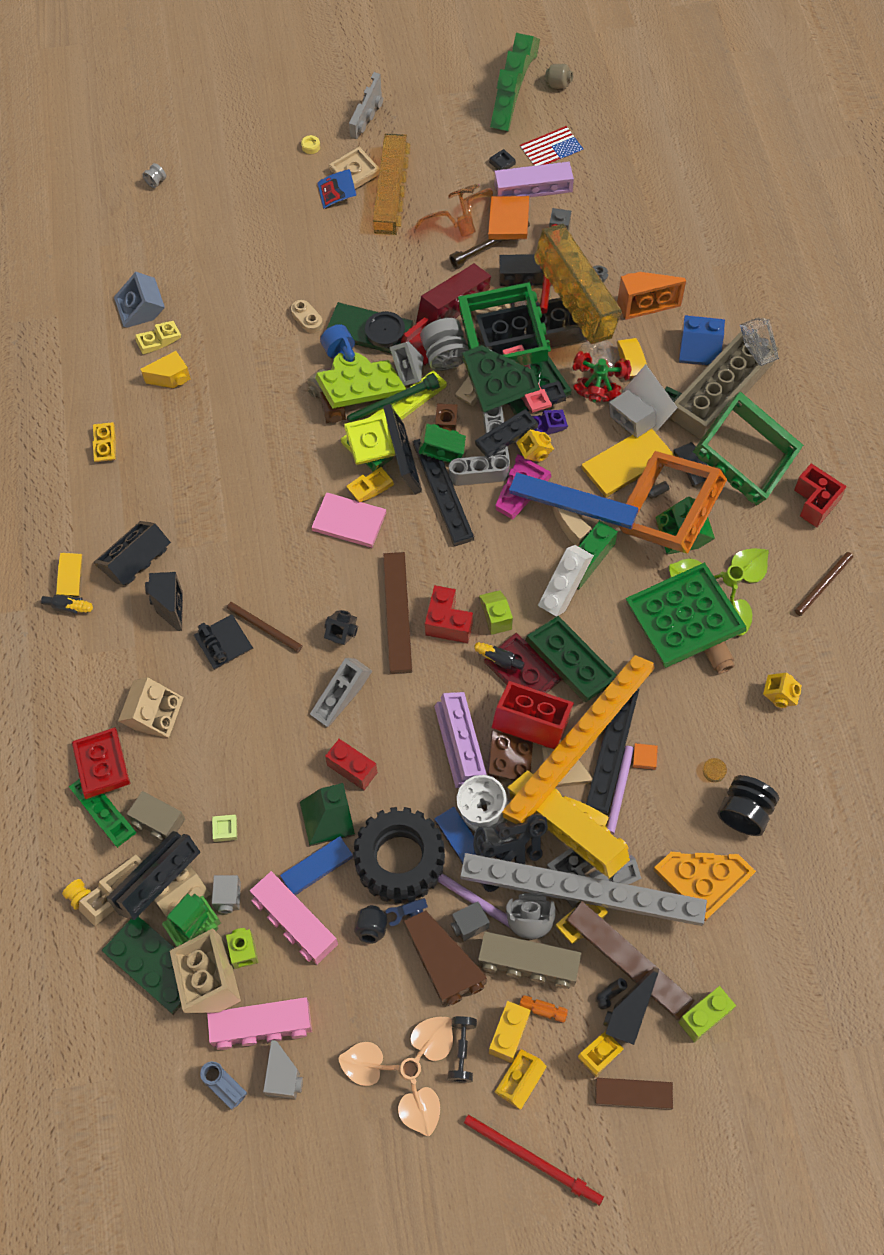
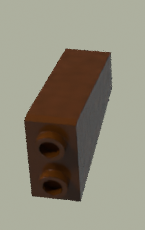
M426 910L404 920L406 931L442 1006L447 1003L449 1006L454 1005L462 1000L461 996L469 992L471 995H474L484 989V985L487 984L485 974Z

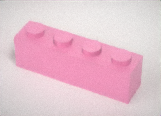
M272 871L250 890L253 897L251 900L253 905L259 911L264 909L269 914L267 919L275 928L280 926L285 931L283 936L290 944L293 945L296 942L301 948L300 954L308 962L313 960L317 965L338 945L335 936Z
M307 997L226 1009L219 1013H207L209 1042L213 1047H217V1050L230 1049L233 1044L242 1043V1046L256 1045L257 1041L267 1039V1042H271V1040L278 1042L285 1036H292L293 1039L304 1038L307 1036L306 1033L312 1032L310 1007Z

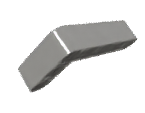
M502 405L482 412L485 434L504 423ZM508 446L488 459L486 456L452 460L449 464V477L452 484L461 486L505 481L509 477L510 467Z

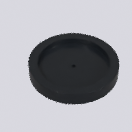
M382 311L373 314L367 320L365 334L368 341L373 345L391 347L402 340L405 334V324L399 315L389 311Z

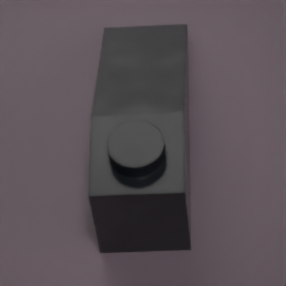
M653 967L614 1005L612 1012L607 1011L603 1023L604 1026H607L606 1035L633 1045L635 1044L659 973V968Z

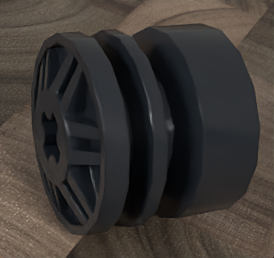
M744 775L735 776L727 791L728 796L724 798L717 815L726 825L740 833L749 836H761L770 820L768 815L773 813L780 799L779 795L768 784L756 778Z

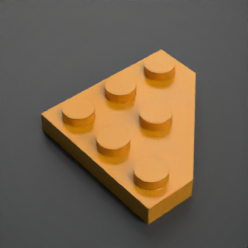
M670 852L653 869L677 894L707 900L705 922L756 873L739 854L714 855V853L681 854V852Z

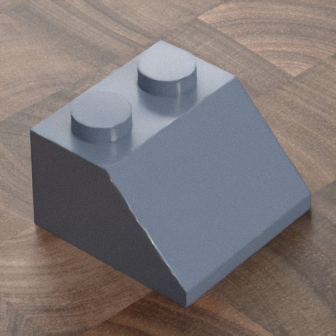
M134 272L114 296L123 326L126 328L154 320L165 308L155 278L138 272Z

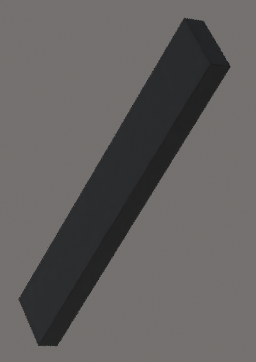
M420 439L414 440V449L454 547L474 541L473 532L443 460L419 454Z
M640 689L635 691L606 726L586 805L604 815H608Z

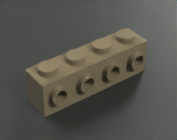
M484 931L478 966H481L482 970L496 973L497 970L504 971L507 976L513 978H521L522 975L531 977L530 980L536 983L549 981L554 982L555 986L559 988L569 989L570 986L574 987L576 983L581 952Z

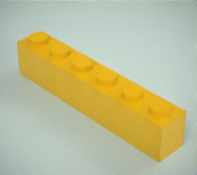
M527 770L507 787L511 800L533 776L530 771ZM556 788L534 813L542 814L547 819L548 831L610 879L630 861L628 845L623 839L614 837L606 826L597 824L589 813L580 811L572 800H566Z

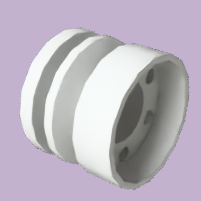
M478 775L471 777L462 784L457 794V806L469 828L475 832L478 827H493L495 830L498 824L507 822V819L503 818L502 811L509 804V801L499 781L487 775ZM486 804L488 810L483 811L482 805Z

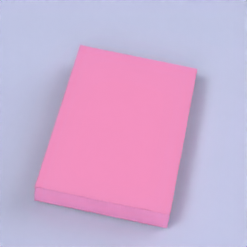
M326 492L312 525V531L373 548L385 518L386 509Z

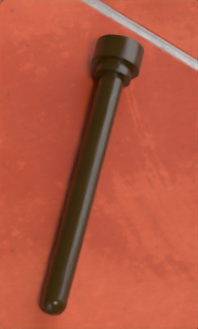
M488 239L465 252L456 251L449 255L450 262L455 269H458L464 265L468 258L505 239Z

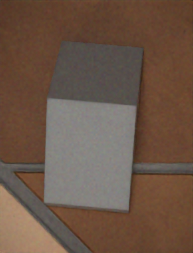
M409 341L391 346L390 350L404 386L420 382L424 357Z

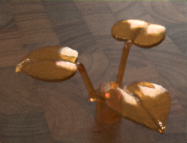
M474 184L450 193L448 195L449 198L459 195L463 215L457 217L458 222L455 221L448 211L444 210L422 217L416 223L415 229L429 218L447 216L454 224V227L459 228L462 237L475 233L471 201L479 197L493 196L492 188L483 189L473 194L474 190L480 187L479 184ZM464 193H472V195L463 199ZM466 201H467L468 214H467V212H466V208H465V204H464V202H466Z

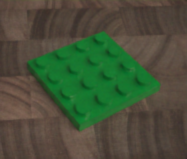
M705 562L626 598L627 605L665 668L747 631L745 623Z

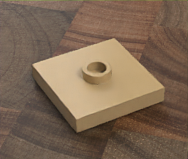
M360 146L329 164V169L333 174L350 169L355 189L381 174L380 168Z

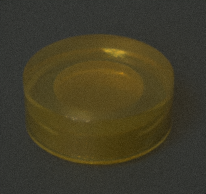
M718 758L707 760L703 767L704 777L714 783L724 779L727 773L726 764Z

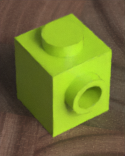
M238 928L233 930L232 934L226 935L231 964L234 969L259 963L253 934L250 929Z

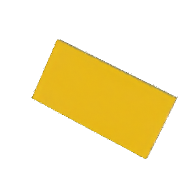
M651 428L638 438L634 435L629 436L582 464L581 468L606 498L637 480L645 470L647 462L652 457L654 451L672 456L674 454Z

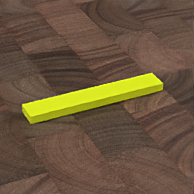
M434 370L427 375L434 373L440 388L434 391L424 390L392 404L401 420L447 387V382ZM425 376L421 379L420 382H416V383H415L414 385H412V386H415V385H417V384L423 382V379H425ZM384 409L377 411L369 418L384 415ZM345 435L341 438V443L352 453L350 446L347 444V436Z

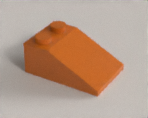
M646 272L629 273L621 276L617 302L624 319L627 320L680 307L686 279Z

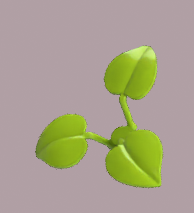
M752 548L736 553L727 571H722L714 576L715 579L723 578L724 583L732 587L730 602L745 623L747 631L752 623V609L746 600L739 599L734 601L738 584L742 579L749 583H757L765 577L768 569L769 550ZM683 559L670 564V577L702 563L695 559ZM746 632L741 633L738 636H743L746 634Z

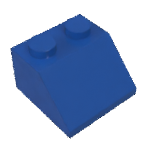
M685 315L681 330L679 362L709 366L722 352L725 319Z

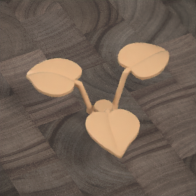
M433 1017L419 1023L414 1028L410 1041L412 1046L420 1051L415 1058H407L400 1065H381L383 1054L380 1048L371 1042H361L339 1056L340 1066L349 1079L362 1086H370L377 1083L380 1078V1070H398L404 1080H410L413 1094L409 1093L401 1098L398 1106L399 1117L408 1128L425 1136H430L439 1120V1098L429 1087H424L417 1092L415 1078L421 1072L419 1060L423 1053L427 1059L438 1061L445 1058L451 1051L453 1044L452 1020L449 1017Z

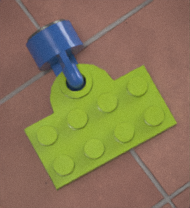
M333 325L327 328L321 335L320 343L327 355L334 359L331 370L318 372L315 379L332 408L384 399L406 389L389 360L371 363L363 355L353 352L352 349L355 341L346 326Z

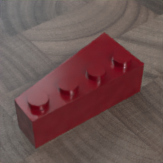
M474 263L421 295L416 324L424 317L429 319L427 325L439 319H456L460 316L458 297L489 291L491 275Z

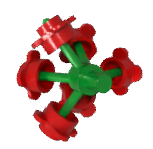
M579 351L573 361V370L585 372L590 368V372L593 375L589 379L586 377L578 378L577 384H574L573 388L579 395L593 403H600L601 399L603 402L612 401L621 395V386L616 383H610L608 377L615 375L619 379L629 380L632 371L631 363L629 360L619 359L614 364V367L610 368L606 359H599L598 363L594 365L592 364L590 353ZM595 378H596V386H594V384H593V382H592ZM605 382L606 385L601 388L600 383Z

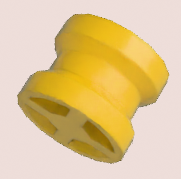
M81 879L71 882L62 892L64 898L71 901V906L74 910L79 909V901L91 893L90 889L84 887L85 883Z

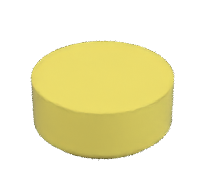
M312 135L304 137L301 141L303 152L307 154L317 153L320 150L319 139Z

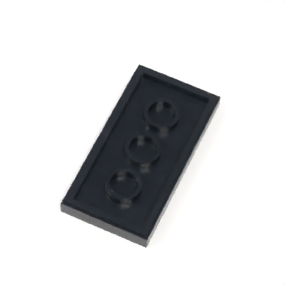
M387 404L383 406L401 476L414 494L421 493L422 488L405 424L392 405Z

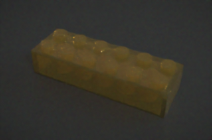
M560 224L542 229L534 256L536 263L541 267L545 277L549 279L554 291L558 293L564 306L571 313L574 322L578 324L584 337L588 339L590 344L612 339L622 312L621 308L565 225Z

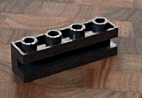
M173 831L106 898L118 915L135 920L201 852L189 835L183 834L181 836L178 832Z

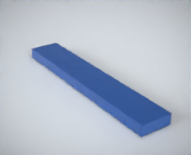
M517 472L509 489V494L628 529H632L638 514V507Z

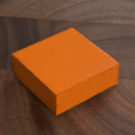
M635 743L633 768L656 770L658 746Z

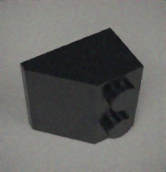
M176 572L149 573V582H145L146 595H149L150 605H154L156 613L177 631H182L183 590Z

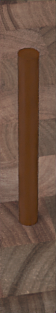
M846 552L795 609L797 615L802 616L853 559V555L850 552Z
M230 602L227 605L228 610L294 651L300 652L303 645L235 603Z

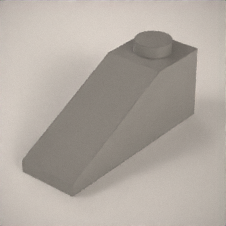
M345 658L310 715L326 727H329L361 690L372 670L355 658Z

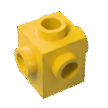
M531 429L516 442L524 458L532 461L541 462L554 450L551 439L545 432Z
M787 672L767 675L763 695L778 708L796 706L801 694L802 685Z

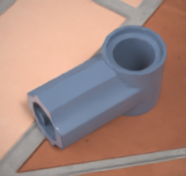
M207 1062L201 1068L200 1076L204 1084L231 1110L237 1107L248 1094L219 1063ZM210 1069H217L220 1072L219 1077L215 1081H208L206 1079V1074Z

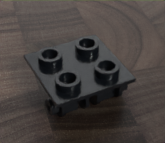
M233 614L211 626L201 623L198 626V632L194 634L195 639L214 670L253 649Z

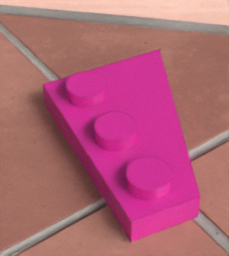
M519 454L516 456L513 469L511 468L508 481L503 486L495 505L498 512L512 520L530 501V499L509 494V489L516 472L545 481L551 478L550 471Z

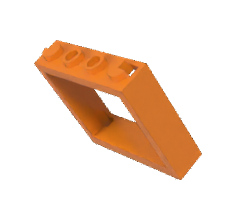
M654 451L652 457L647 462L645 470L638 478L632 494L627 499L626 504L638 507V513L663 466L707 479L676 536L636 523L633 524L632 529L618 527L625 534L688 554L721 493L727 478L721 469Z

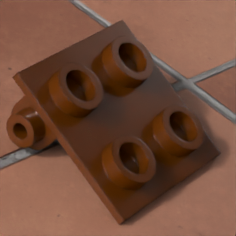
M492 730L487 775L496 780L502 777L515 781L527 770L531 772L533 742Z

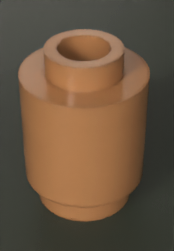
M725 641L704 650L713 669L717 670L718 674H723L734 668V658Z

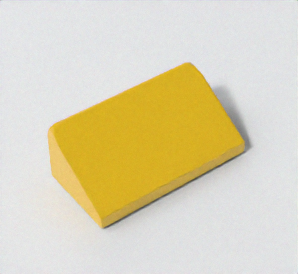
M521 1049L495 1090V1093L516 1108L522 1109L544 1073L546 1065L540 1058Z

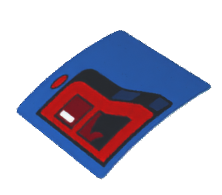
M350 169L327 176L318 182L324 209L338 201L356 196Z

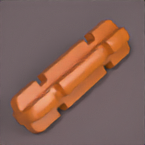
M526 995L522 996L519 1006L532 1010L534 1014L549 1019L553 1017L556 1021L562 1023L566 1021L568 1014L566 1008L560 1006L556 1008L554 1004L538 999L532 1000V997Z

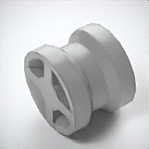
M153 163L149 170H145L142 173V177L149 186L156 188L160 181L166 179V173L158 164Z

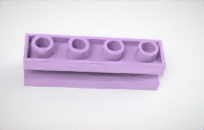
M570 162L497 170L495 171L494 185L497 190V196L537 197L573 192L574 178Z
M443 693L440 697L441 702H437L434 707L455 788H460L471 777L487 774L465 693Z

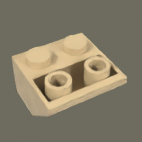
M148 677L135 680L132 683L118 722L138 732L169 738L184 697Z

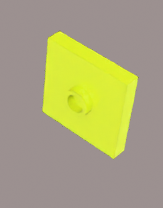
M385 414L344 424L356 465L396 455Z

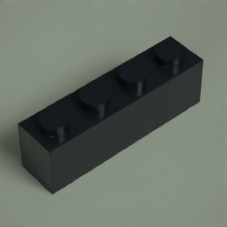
M547 254L499 255L500 286L509 287L530 282L531 286L543 285ZM555 254L551 286L578 285V254Z

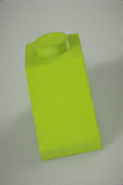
M499 590L479 595L490 634L493 635L512 630L513 617L508 601L503 593Z

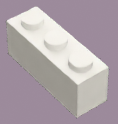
M576 545L568 547L538 606L555 616L564 613L594 555Z

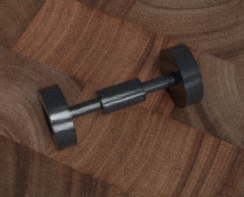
M465 1016L452 1017L451 1026L461 1029V1039L458 1040L457 1046L459 1067L458 1070L448 1071L447 1080L458 1083L473 1082V1073L463 1071L468 1047L466 1029H475L477 1019Z

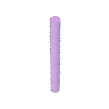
M625 746L606 826L611 834H615L634 751L632 746Z
M443 873L438 877L439 883L472 904L479 901L484 912L509 927L507 914Z

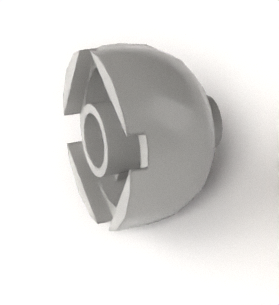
M520 894L519 899L513 901V898L510 899L506 906L508 925L516 935L522 938L533 940L543 937L549 933L554 924V902L552 900L551 903L546 901V896L540 894Z

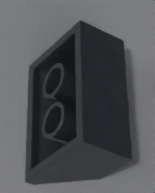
M139 521L93 563L116 584L128 585L136 578L135 575L140 570L143 571L151 565L152 559L165 553L167 546L171 542L156 523Z

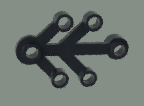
M536 813L529 816L524 823L512 826L500 823L495 829V833L500 839L505 840L511 835L522 834L518 839L494 845L492 842L486 841L481 844L480 852L484 857L488 858L493 857L495 854L506 852L500 860L511 862L515 857V863L525 865V844L531 839V845L527 848L526 853L531 860L537 861L543 855L541 836L547 831V819L542 814ZM480 883L487 892H494L499 888V886Z

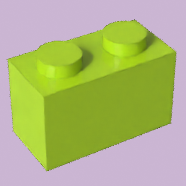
M719 986L683 1015L678 1023L695 1043L729 1015L736 1007V1004Z

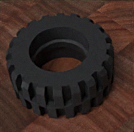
M391 807L390 812L385 813L384 810L377 812V818L370 817L366 820V827H360L358 838L354 841L353 857L357 875L360 877L363 886L368 887L369 893L373 896L380 895L383 901L388 902L389 899H394L395 903L402 904V899H408L409 902L416 900L418 895L421 897L427 895L429 888L434 889L438 883V877L443 873L445 847L439 828H435V823L430 818L425 819L424 813L418 810L415 814L411 813V808L404 807L403 811H397V807ZM397 837H404L415 841L422 851L421 861L414 869L405 873L386 871L379 865L377 860V852L386 841Z

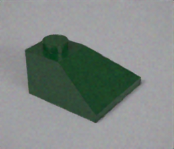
M343 783L320 788L300 801L309 846L330 842L339 836L341 838L355 836Z

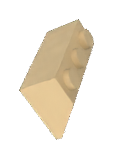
M213 928L170 950L182 1010L185 1013H219L241 1001L227 944Z

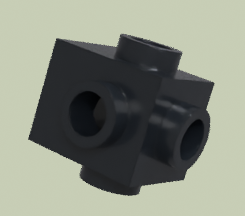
M345 610L336 611L331 616H328L324 626L326 629L324 638L345 645L351 638H355L357 634V617L352 616L350 612Z

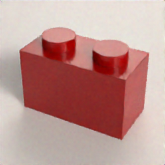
M338 739L325 755L328 767L362 790L367 788L378 773L377 765L374 761L341 739Z

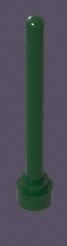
M434 373L425 376L423 382L349 414L347 420L348 422H354L383 409V406L387 404L392 405L424 390L434 391L440 388L437 377Z

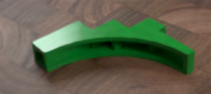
M516 33L513 50L508 51L505 69H500L491 128L509 131L524 76L533 59L537 58L540 44L539 38Z

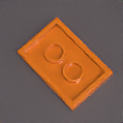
M491 196L489 239H527L529 196Z

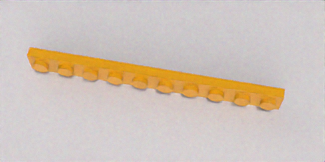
M636 655L633 656L502 811L503 818L515 824L524 823L529 816L536 812L654 670L653 662Z

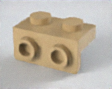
M188 865L154 901L164 915L167 916L187 893L190 896L196 894L199 897L203 896L206 898L210 895V892L197 873Z

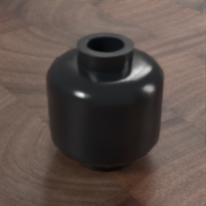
M374 905L359 910L354 927L356 936L362 942L368 944L376 943L384 938L388 920L387 915Z

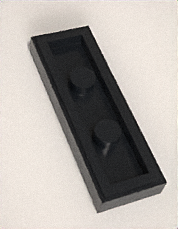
M525 409L476 439L475 445L488 459L523 437L530 429L538 428V422Z

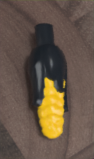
M57 594L53 597L42 596L41 604L50 605L52 609L60 612L78 614V612L86 613L93 610L92 603L83 601V598Z
M480 642L474 645L476 652L502 668L510 669L514 667L522 671L525 662L516 659L515 654L510 651Z

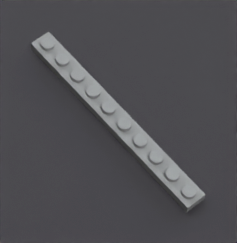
M465 853L460 878L576 902L583 901L586 904L703 926L707 904L705 899Z

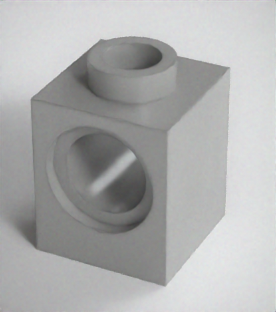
M214 875L212 905L215 910L223 914L239 910L241 881L238 875Z

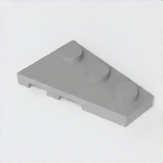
M373 72L371 76L373 80L371 87H366L363 103H358L349 122L350 137L357 139L365 131L366 125L373 119L376 110L383 104L381 76L379 73Z

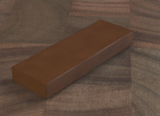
M596 1077L595 1105L672 1110L673 1082Z

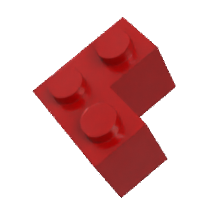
M811 463L799 476L794 491L808 499L803 506L800 517L818 528L840 502L847 486Z
M434 585L425 621V636L469 643L473 626V612L454 609L456 589Z

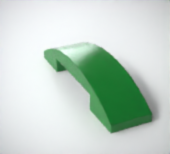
M80 779L69 786L81 804L117 848L136 834V831L104 793L85 799Z

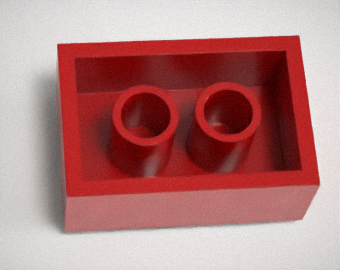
M509 681L496 707L491 728L547 748L555 749L560 744L568 725L574 702Z

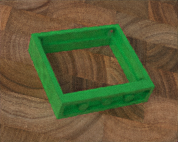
M530 282L458 297L459 311L469 349L479 346L471 311L525 301L538 348L504 354L503 356L523 366L548 361V352H551L550 341L545 340V323L540 321L542 318L540 306L536 307L537 294L535 291H532Z
M739 392L729 400L695 447L693 453L702 462L711 467L721 469L730 485L734 489L739 490L746 496L748 501L757 506L769 497L804 445L742 392ZM732 410L784 453V456L761 489L708 445Z

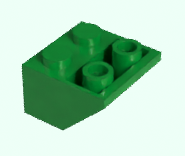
M688 496L656 516L659 531L676 536L696 499ZM708 517L690 550L699 549L715 539ZM665 547L666 554H674L680 552Z

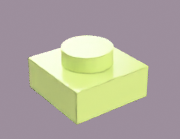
M236 815L212 817L214 842L238 840Z

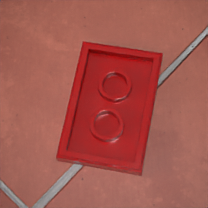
M116 727L71 741L85 799L131 784Z

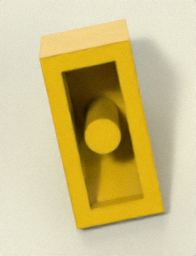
M177 351L140 369L144 382L151 385L175 388L191 379L188 367Z

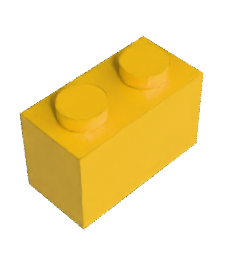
M507 1001L489 1048L490 1055L510 1063L513 1062L531 1010Z

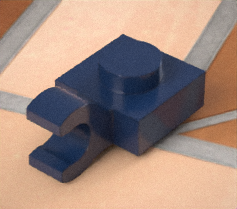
M421 898L398 907L387 908L385 910L386 914L395 912L397 915L396 920L389 922V925H398L404 915L409 914L411 918L423 912V909L428 908L426 899Z

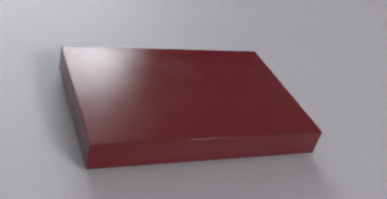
M517 632L498 648L514 653L516 659L525 662L522 671L514 667L505 669L494 664L490 659H484V663L506 685L511 681L548 693L562 680Z

